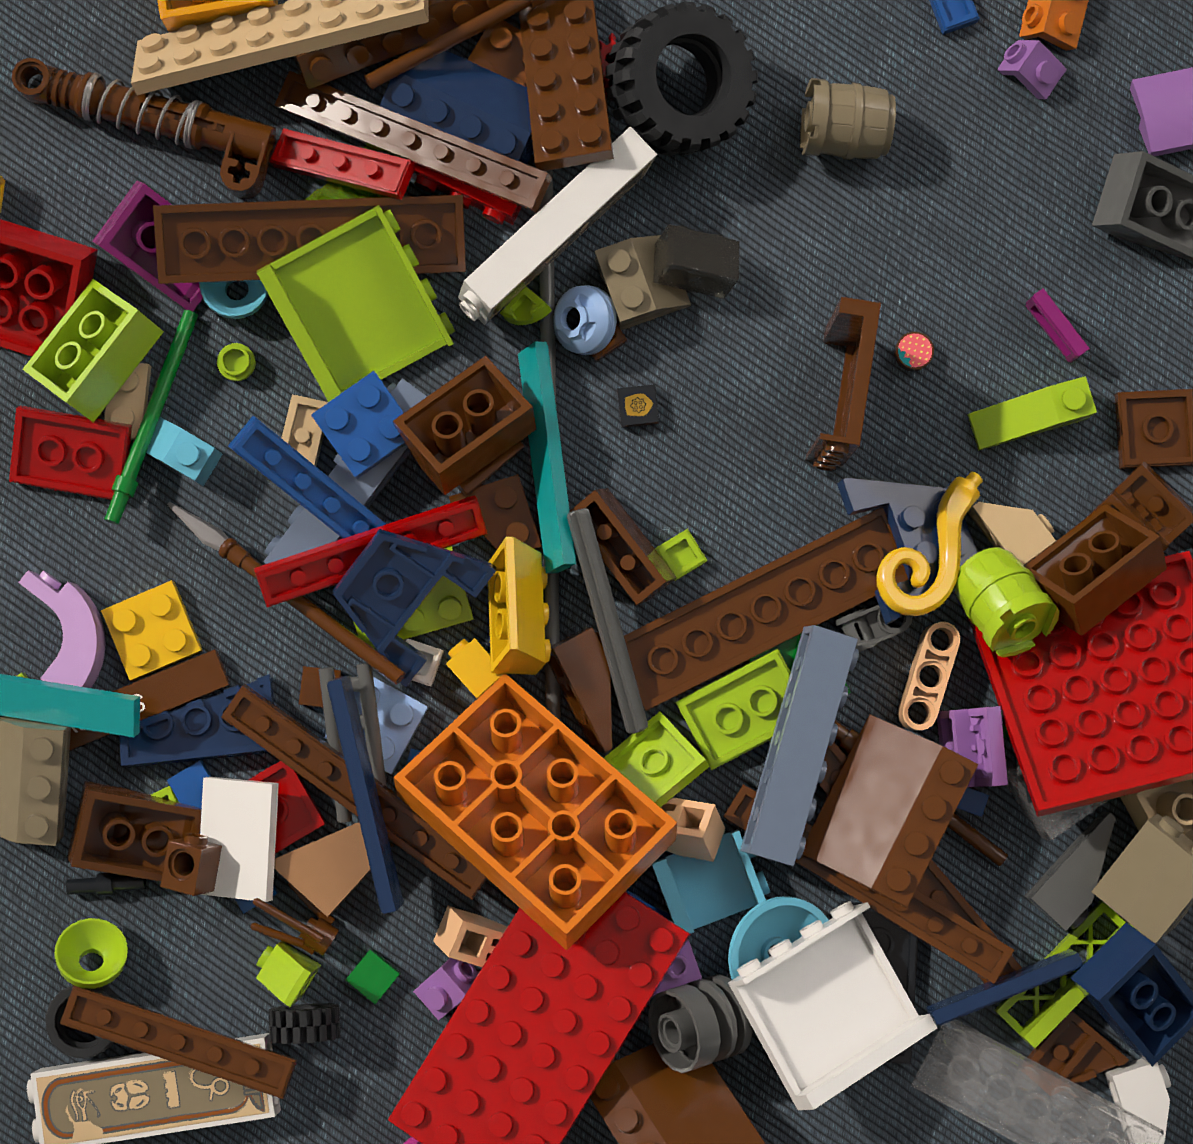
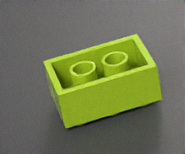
M92 279L22 370L94 423L164 331L139 310Z

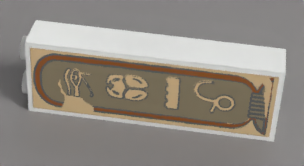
M631 126L612 143L614 159L590 163L464 280L458 296L462 301L459 306L471 320L476 321L479 319L485 325L645 176L657 153Z
M269 1033L235 1038L273 1051L272 1042L269 1041ZM145 1052L40 1068L31 1073V1080H28L27 1083L28 1099L31 1104L34 1103L36 1119L32 1122V1134L35 1143L102 1144L271 1118L281 1111L278 1097Z

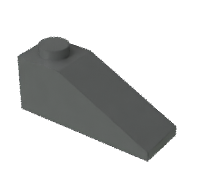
M1101 811L1024 895L1059 929L1065 931L1069 927L1075 929L1089 915L1086 909L1093 902L1095 895L1091 891L1098 884L1116 819L1110 812Z

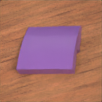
M1193 68L1133 79L1130 91L1141 117L1139 130L1148 154L1159 156L1193 149Z
M1001 706L939 711L937 716L939 745L978 764L967 787L1008 785Z

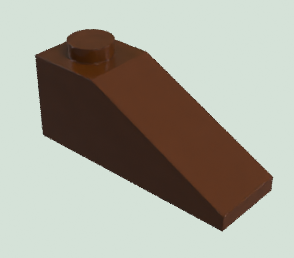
M591 627L579 630L551 645L548 664L590 747L598 753L607 752L612 749L610 671L600 635Z

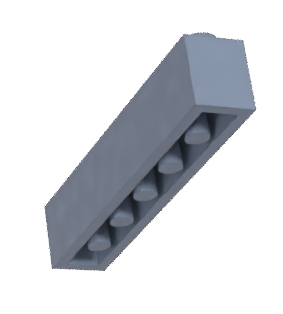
M403 378L397 385L392 383L387 388L404 413L427 397ZM407 445L403 446L358 479L354 477L337 453L334 459L337 465L328 477L369 509L411 451ZM299 505L288 519V523L291 526L282 537L279 535L275 536L268 544L264 552L268 556L263 562L268 564L343 538L302 505Z
M816 625L803 627L740 851L794 866L796 859L799 860L806 844V838L802 836L806 821H811L816 809V799L813 798L817 783L820 784L823 781L827 770V762L824 761L828 746L834 743L837 735L838 725L834 723L838 708L841 709L844 706L848 696V687L845 686L848 672L853 671L858 660L859 650L855 649L857 638Z

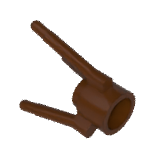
M290 882L288 883L289 887L319 918L318 920L311 917L305 925L259 898L253 900L255 906L301 933L299 935L300 938L258 923L250 925L252 930L302 948L311 955L315 951L323 956L339 931L338 928L331 925L335 918L331 915L328 917L324 915Z

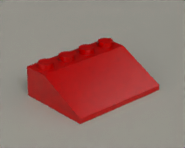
M0 219V347L33 356L92 281L98 249Z

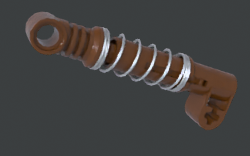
M36 58L21 60L12 71L13 85L28 101L34 104L61 106L64 109L75 111L78 117L84 120L93 121L96 118L98 124L102 123L103 119L116 123L117 129H120L122 125L134 127L137 134H140L142 130L155 133L157 140L160 139L161 135L174 138L176 145L183 141L186 148L199 150L202 147H207L225 152L220 176L226 187L238 198L249 199L255 197L264 185L269 161L275 145L276 127L214 111L209 104L195 100L190 104L184 103L180 95H175L169 99L164 97L160 90L136 95L134 88L125 87L121 79H116L107 86L102 74L88 72L85 75H77L74 72L68 73L66 70H59V68L45 65ZM43 75L42 82L38 87L28 88V82L33 76ZM241 156L258 161V163L254 165L246 162L244 169L239 160H236V157ZM244 170H246L250 175L249 178H242L239 183L235 179L236 174L242 175Z

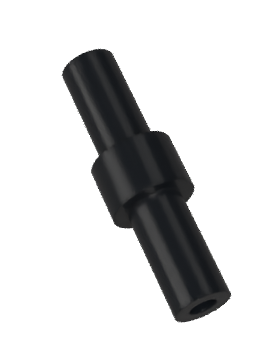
M98 873L94 878L66 880L67 895L97 893L99 897L115 896L116 891L146 889V879L125 875L115 876L113 873Z

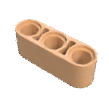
M948 622L932 624L921 634L897 714L899 722L908 730L920 731L928 729L937 719L960 645L959 631ZM935 630H942L948 635L949 645L944 651L938 650L932 645L931 635ZM925 666H930L937 672L938 680L933 687H926L920 681V671ZM914 702L922 704L926 709V718L921 724L913 723L908 716V709Z

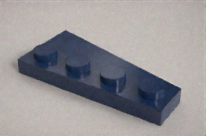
M270 674L246 684L274 704L273 681ZM239 685L226 689L223 693L210 698L198 699L187 703V706L171 712L165 711L140 720V733L135 737L119 735L121 766L123 768L269 752L221 718L242 687Z

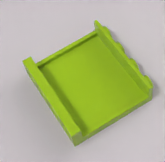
M379 205L257 270V275L328 402L372 371H375L380 380L446 344L448 346L454 344L449 335L454 333L455 329L445 312L438 315L431 302L437 299L432 286L427 278L420 281L413 267L419 265L416 256L409 244L402 247L395 235L401 229L391 210L383 213Z

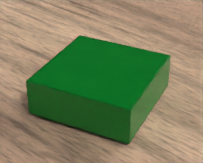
M371 948L345 980L372 1003L376 1004L401 972Z

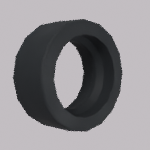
M72 985L61 990L50 1002L46 1013V1031L51 1043L61 1053L74 1058H90L109 1049L115 1042L101 1037L92 1042H79L72 1039L66 1033L64 1025L60 1024L73 988ZM107 985L90 989L120 1000L119 996Z

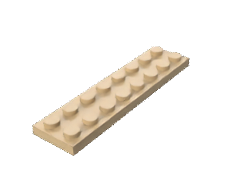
M288 0L283 4L269 8L259 6L248 13L236 16L224 15L212 22L197 26L193 24L185 25L177 31L161 35L157 33L150 34L137 41L131 84L136 95H141L429 22L428 0Z

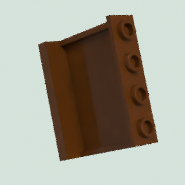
M841 297L825 327L823 343L846 346L833 435L820 433L805 457V461L814 462L813 468L836 471V466L842 467L860 446L881 303Z

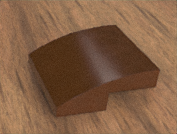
M1142 462L1089 514L1091 515L1103 504H1107L1161 537L1163 551L1193 523V509L1145 462Z

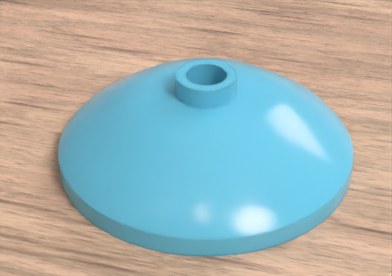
M775 897L759 903L741 919L733 933L728 954L731 979L733 980L739 976L737 969L756 958H758L759 962H762L769 958L768 950L772 945H776L786 939L793 943L802 937L799 932L802 928L817 920H820L823 924L828 921V918L813 904L795 897Z

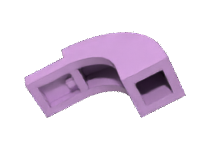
M28 570L18 583L56 613L63 630L60 652L40 679L48 682L91 688L103 665L106 646L104 626L97 607L87 593L77 584L67 581L64 587L59 590L62 584L43 570L39 575Z

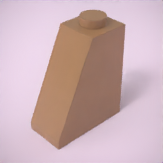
M359 822L275 858L274 869L327 917L337 910L371 872Z

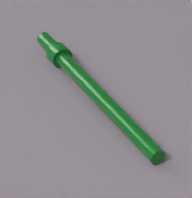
M184 310L122 474L117 475L111 489L114 495L104 518L109 523L119 525L128 499L134 497L139 483L136 482V478L199 316L193 311Z

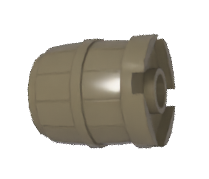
M811 78L809 80L805 97H812V99L808 101L806 108H802L800 125V148H803L802 155L818 157L822 153L851 160L853 158L878 159L881 155L886 156L888 154L893 139L896 119V101L893 94H888V91L885 89L863 86L861 83L829 84L826 79Z

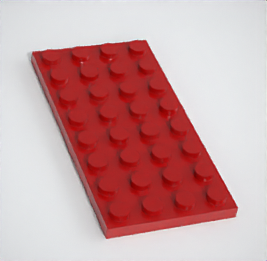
M624 892L568 950H565L519 908L391 1113L388 1121L422 1144H562L691 934L627 892Z

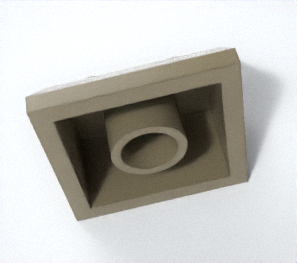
M666 235L630 238L595 250V263L605 291L611 297L617 313V324L620 330L691 306Z

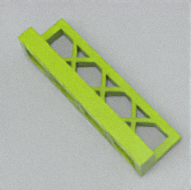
M1101 900L1089 912L1087 918L1077 928L1072 929L1044 959L1066 951L1072 944H1086L1087 960L1083 963L1084 965L1126 922ZM1104 913L1118 928L1107 939H1093V923ZM1086 931V939H1078ZM1093 944H1102L1093 953ZM1066 975L1060 977V988L1054 994H1039V986L1033 988V994H1025L1027 991L1007 998L994 1011L1027 1044L1036 1048L1086 996L1073 982L1071 977L1066 981ZM1018 1000H1033V1016L1021 1026L1007 1011ZM1039 1000H1047L1039 1009Z

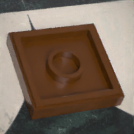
M1193 389L1117 392L1114 394L1119 469H1136L1142 462L1147 463L1151 468L1193 466Z

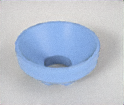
M590 285L576 286L565 292L559 299L553 316L554 331L559 342L567 350L581 355H592L604 349L611 341L617 324V313L611 297L599 287ZM575 307L580 313V322L574 330H571L567 325L566 318L568 312Z

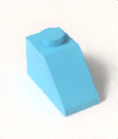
M161 417L146 452L201 486L205 485L223 455L216 448Z

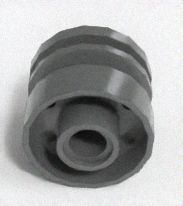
M716 974L691 982L688 985L684 984L657 993L651 1001L648 1015L651 1037L660 1057L672 1070L680 1073L692 1071L712 1064V1062L744 1053L750 1045L753 1028L728 984L731 981L729 977Z

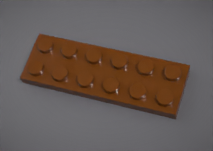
M547 0L534 9L530 6L519 12L536 168L547 171L614 159L594 0Z

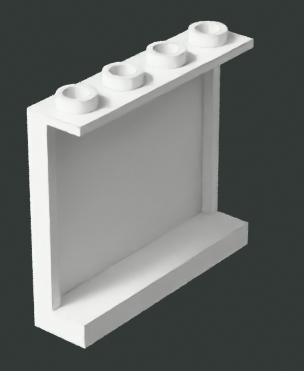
M848 901L836 907L830 912L833 917L832 919L823 924L820 920H817L805 926L799 931L802 935L801 938L793 943L786 939L768 950L771 955L769 958L762 962H759L758 958L747 962L737 969L739 976L728 982L797 1110L816 1109L937 1029L930 1014L918 1015L865 920L862 912L870 908L868 902L853 906L852 902Z

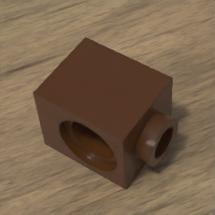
M185 833L184 838L169 840L160 887L192 896L213 892L215 890L222 845L208 842V836L199 833ZM190 856L194 860V868L190 864Z

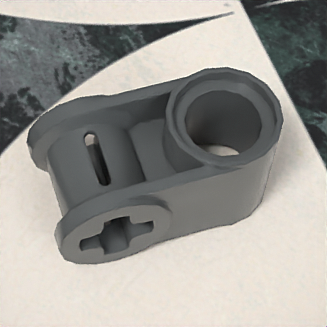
M876 605L837 619L835 623L837 626L842 627L845 635L858 639L855 649L861 652L907 630L912 623L913 616L903 615L902 625L899 628H891L885 624L880 607ZM854 624H856L862 640H860Z

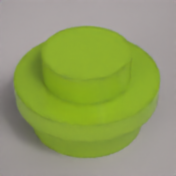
M229 344L218 355L217 367L220 373L228 380H245L255 369V356L243 344Z

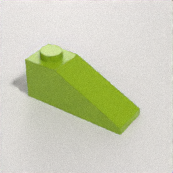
M1084 376L969 413L968 418L979 451L1087 420L1096 414L1097 411L1087 378Z

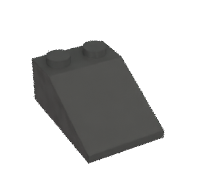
M1144 151L1114 154L1092 226L1122 240L1193 261V175Z

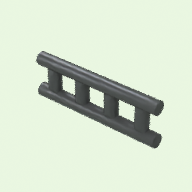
M368 663L357 664L358 676L350 678L353 691L360 692L362 715L359 716L362 729L365 731L374 778L387 786L373 671ZM334 667L320 668L318 671L327 743L343 754L327 688L328 682L335 679ZM335 801L337 822L352 821V812Z

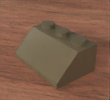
M0 717L1 838L21 844L56 846L64 836L71 727L19 718Z

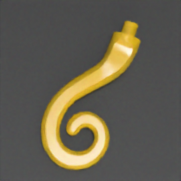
M970 472L966 478L956 477L941 498L937 511L939 568L934 583L926 592L918 596L908 595L898 587L895 581L896 569L899 565L906 564L911 567L913 572L910 579L911 585L919 588L926 584L930 575V566L926 557L921 552L913 548L901 547L888 553L881 561L876 575L877 588L880 597L891 610L901 615H925L939 608L952 593L960 569L962 521L966 513L980 497V492L977 488L983 482L981 476L976 472Z

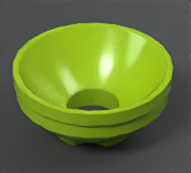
M95 918L79 920L67 927L59 936L55 945L56 966L67 982L74 986L88 989L103 987L115 980L122 972L127 960V942L123 933L114 924L106 920ZM89 953L100 955L104 961L103 965L95 971L83 969L79 962L84 955Z

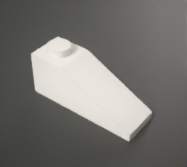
M1141 1058L1120 1067L1116 1066L1105 1070L1104 1074L1127 1143L1164 1144L1170 1104L1166 1088L1171 1087L1170 1078L1164 1065H1158L1157 1062L1152 1067Z

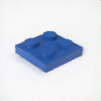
M375 371L369 373L311 414L356 479L406 445L393 423V420L404 412Z

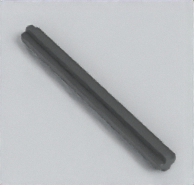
M587 508L574 510L567 514V519L625 729L628 733H638L648 727V722L590 512Z

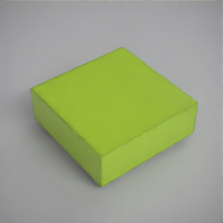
M688 529L655 548L677 577L674 581L707 562L706 557Z

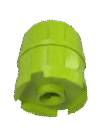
M999 547L988 548L967 559L960 567L954 587L955 594L972 624L976 625L983 633V639L992 652L995 650L1000 657L1016 656L1034 647L1035 643L1032 639L1041 632L1046 637L1053 630L1059 618L1058 608L1049 595L1041 590L1032 572L1025 568L1012 552Z

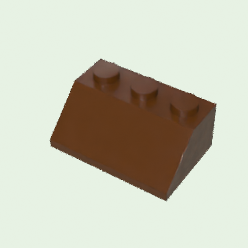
M487 356L478 360L393 420L394 426L422 470L444 495L537 430L533 406Z
M1103 504L1024 566L1032 572L1041 590L1049 595L1058 608V621L1081 636L1167 569L1161 537L1107 504Z

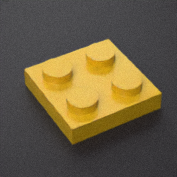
M172 580L101 610L130 681H135L203 652L177 586Z

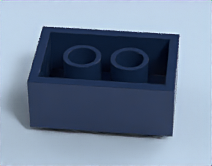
M1127 922L1071 977L1073 982L1123 1043L1152 1067L1193 1026L1192 990L1158 946Z

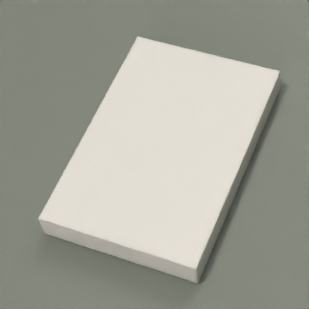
M219 777L203 778L200 834L208 836V842L222 845L215 890L201 895L244 900L259 898L264 902L273 900L279 783Z

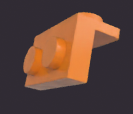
M1028 0L1022 16L1019 36L1025 40L1040 37L1065 51L1077 49L1089 0Z

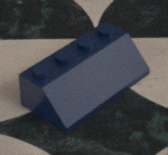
M447 50L391 79L380 106L524 164H528L534 151L527 87Z

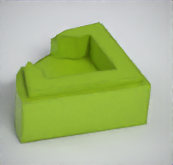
M525 287L500 314L509 323L528 325L541 320L552 309L529 288Z

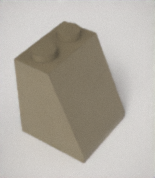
M1159 814L1146 821L1091 891L1155 944L1179 924L1193 905V841L1183 834L1184 829L1177 821L1168 816L1162 817Z

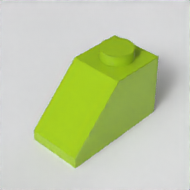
M281 941L274 948L268 945L256 964L262 969L256 979L279 1000L291 1007L302 998L321 964Z

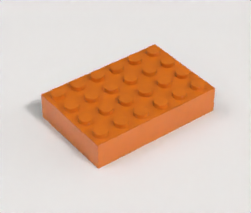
M506 673L393 777L397 796L565 950H568L676 841L678 822Z

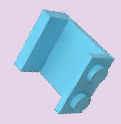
M736 829L723 834L714 862L671 854L656 860L652 864L673 922L690 934L694 933V929L758 905L766 900L764 895L771 893L763 872L755 873L750 859L756 857V855L740 851L744 836L741 837L739 830Z

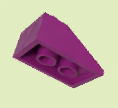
M136 181L92 242L184 309L194 311L203 299L199 282L158 284L153 205L172 204L146 184Z

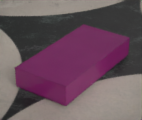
M1044 288L1035 293L1025 303L1027 309L1068 362L1072 363L1090 349Z

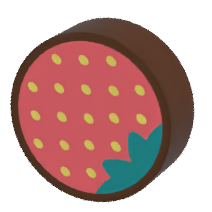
M909 332L903 335L897 342L894 350L895 359L899 366L907 371L922 370L933 358V343L923 333Z

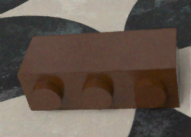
M608 488L594 490L570 510V512L582 508L589 510L603 562L636 605L649 601L677 578Z

